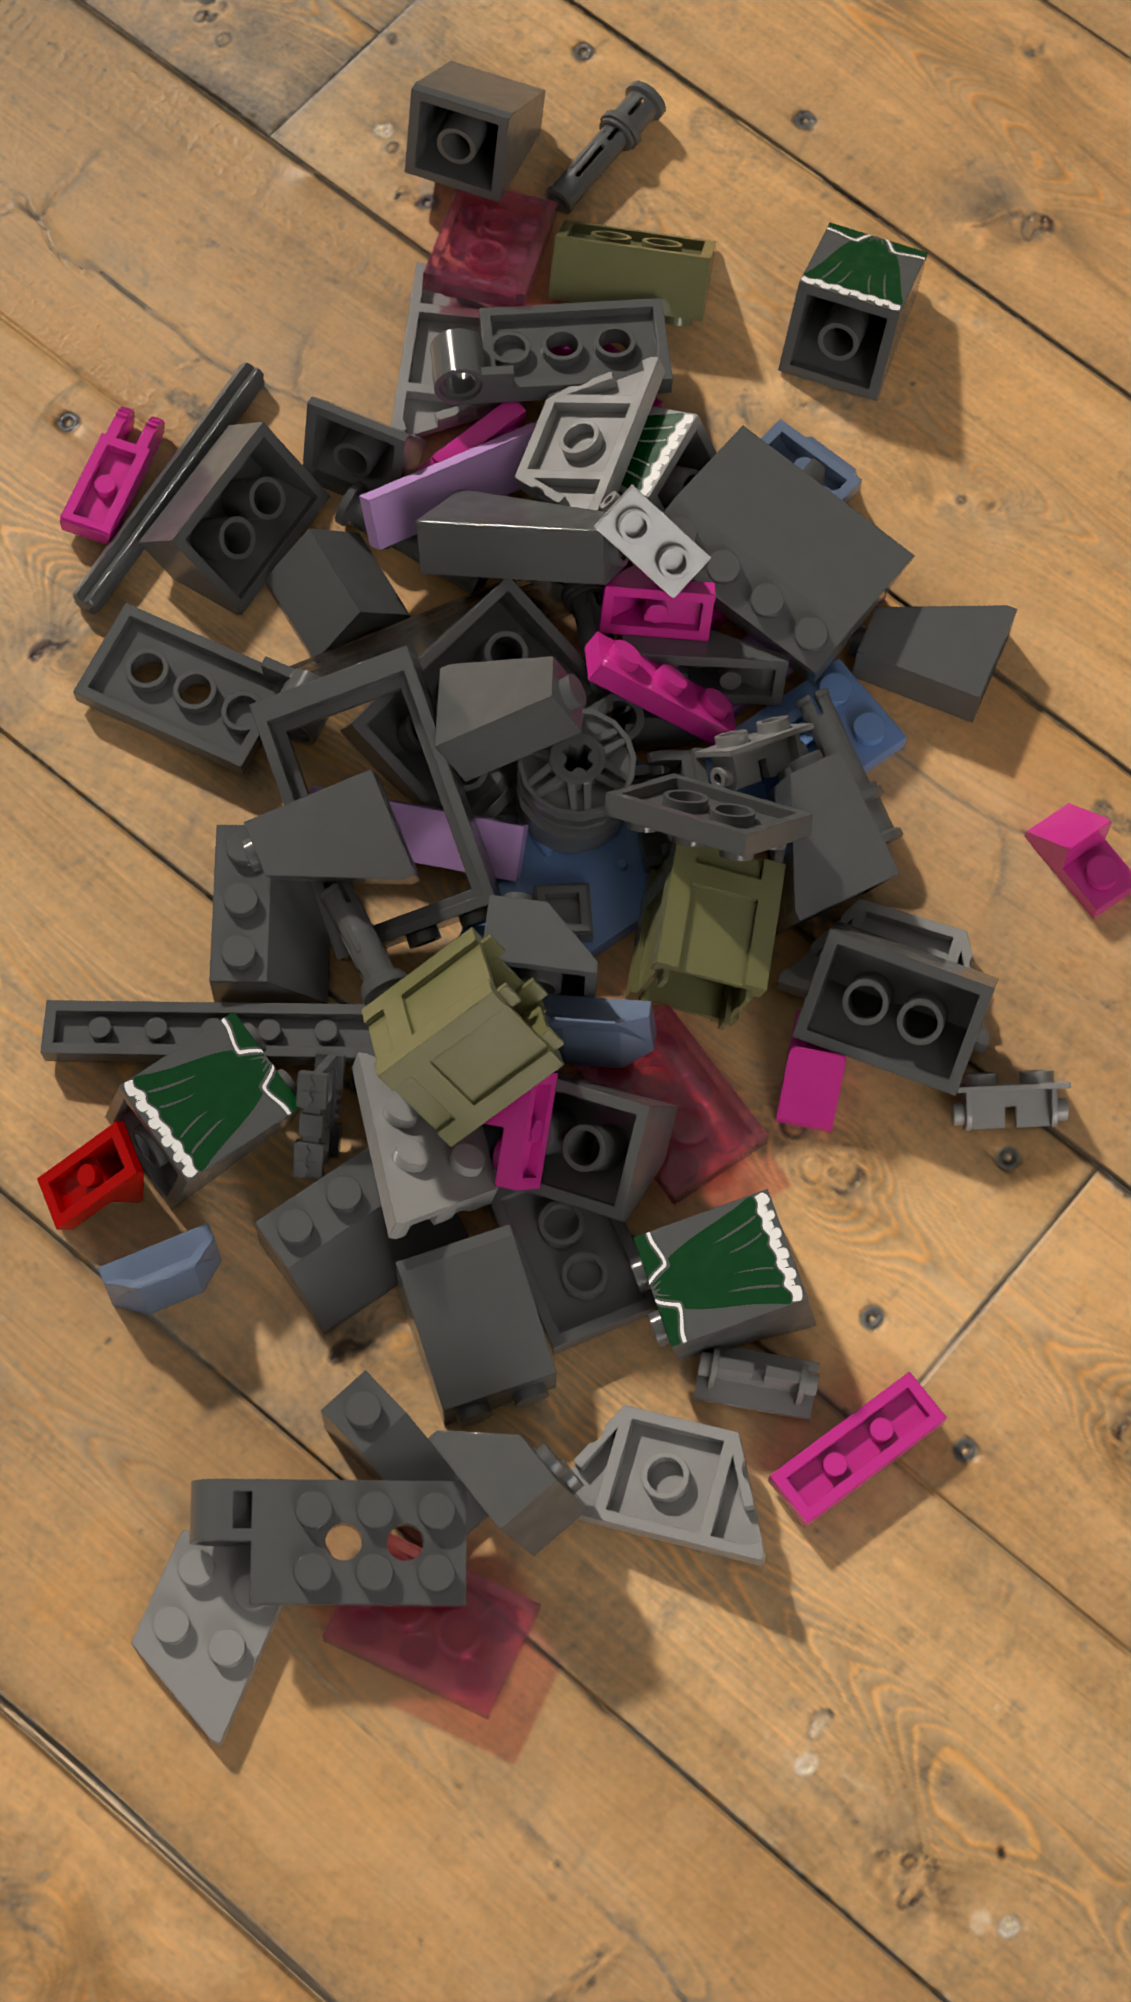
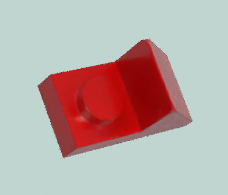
M120 1121L111 1124L37 1178L56 1230H73L111 1202L139 1203L143 1200L144 1171L124 1122Z

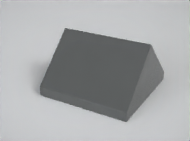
M312 396L307 402L303 466L323 488L344 496L354 483L361 481L367 485L368 492L416 472L427 440L330 401Z
M308 529L265 578V584L315 666L410 620L409 612L359 533Z

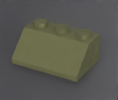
M565 220L555 236L548 299L558 300L560 304L662 298L665 324L691 326L692 320L702 321L716 241Z

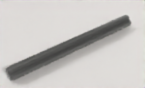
M249 363L239 365L73 591L74 602L78 607L90 614L100 611L144 551V548L138 542L226 428L238 422L264 386V374L259 368L253 367Z

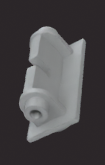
M633 485L623 495L620 496L616 491H613L602 501L600 508L605 514L594 525V528L673 599L711 559L700 546Z
M789 716L764 719L756 722V732L748 734L747 730L743 729L716 735L714 737L716 745L694 752L695 758L711 757L714 767L710 773L712 784L736 791L762 781L758 760L760 761L763 778H771L790 767L789 763L808 754L807 747L800 740L799 733L814 729L813 723L790 724Z
M1054 1070L1019 1071V1081L997 1082V1072L964 1073L963 1084H960L957 1093H961V1103L951 1104L952 1125H963L964 1131L1005 1128V1107L1014 1106L1016 1128L1056 1127L1058 1121L1068 1120L1067 1099L1058 1098L1057 1089L1071 1088V1082L1060 1079L1054 1080Z
M737 1347L722 1350L714 1348V1352L710 1353L702 1351L693 1399L810 1421L814 1396H816L820 1363Z

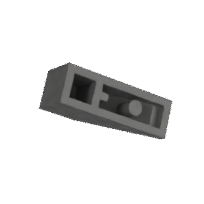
M710 630L708 641L617 634V640L630 643L641 655L660 665L668 664L675 667L686 679L705 689L714 688L720 691L732 704L781 706L789 664L788 655L713 630Z
M366 1370L321 1410L325 1429L373 1480L461 1481L411 1417ZM467 1489L468 1536L489 1515Z

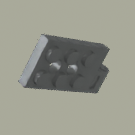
M662 298L479 308L481 337L471 330L455 328L438 334L430 345L434 392L440 400L453 405L546 400L550 393L570 386L583 385L592 378L611 371L616 380L643 371L642 360L650 357H659L666 371L657 394L672 393L673 375ZM618 343L623 345L626 350L620 353H610L602 347L606 344ZM557 346H566L571 348L574 353L568 356H557L551 353L550 350Z
M125 603L73 693L76 700L82 704L244 776L262 745L249 704L321 678V676L304 669H294L265 656L263 662H259ZM146 663H157L163 667L162 674L157 680L150 683H142L134 678L140 666ZM194 684H204L211 689L209 697L199 704L184 702L182 700L184 691ZM329 717L288 732L291 740L303 745H314Z
M200 1479L191 1481L189 1544L209 1547H236L251 1544L249 1606H466L467 1487L462 1481ZM348 1526L359 1534L361 1549L354 1558L338 1560L329 1554L325 1540L327 1534L333 1528ZM401 1526L413 1528L422 1539L421 1553L409 1561L396 1559L391 1555L387 1547L388 1535L392 1530Z

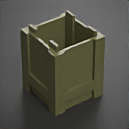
M672 842L669 856L658 869L652 868L645 877L625 999L652 1001V1004L710 1018V1021L718 1023L717 1029L724 1030L727 1025L732 1026L739 1019L740 1010L744 1009L754 996L760 998L767 991L786 864L768 859L762 861L754 858L749 861H732L720 857L719 849L705 845L688 847Z
M472 927L361 1009L364 1023L369 1029L376 1057L374 1064L377 1077L392 1091L395 1090L414 1108L450 1147L454 1146L564 1065L558 1050L559 1047L564 1045V1042L549 1027L545 1016L546 1009L542 999L548 995L547 991L533 977L524 983L499 957L506 952L505 948L491 934L483 939Z

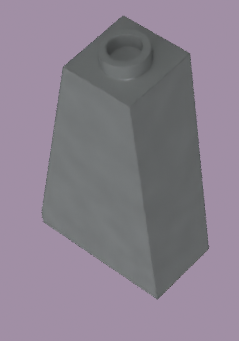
M458 490L416 520L421 574L606 585L625 568L629 558L594 528V525L605 514L603 511L470 490Z

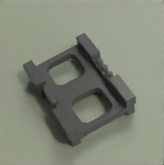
M318 1050L315 1054V1071L300 1070L298 1073L296 1107L303 1108L299 1117V1135L302 1136V1140H296L294 1143L293 1177L320 1179L324 1176V1165L331 1157L338 1158L340 1156L342 1123L335 1121L340 1118V1113L336 1110L341 1107L340 1102L337 1101L341 1098V1093L337 1089L342 1090L344 1088L346 1054Z

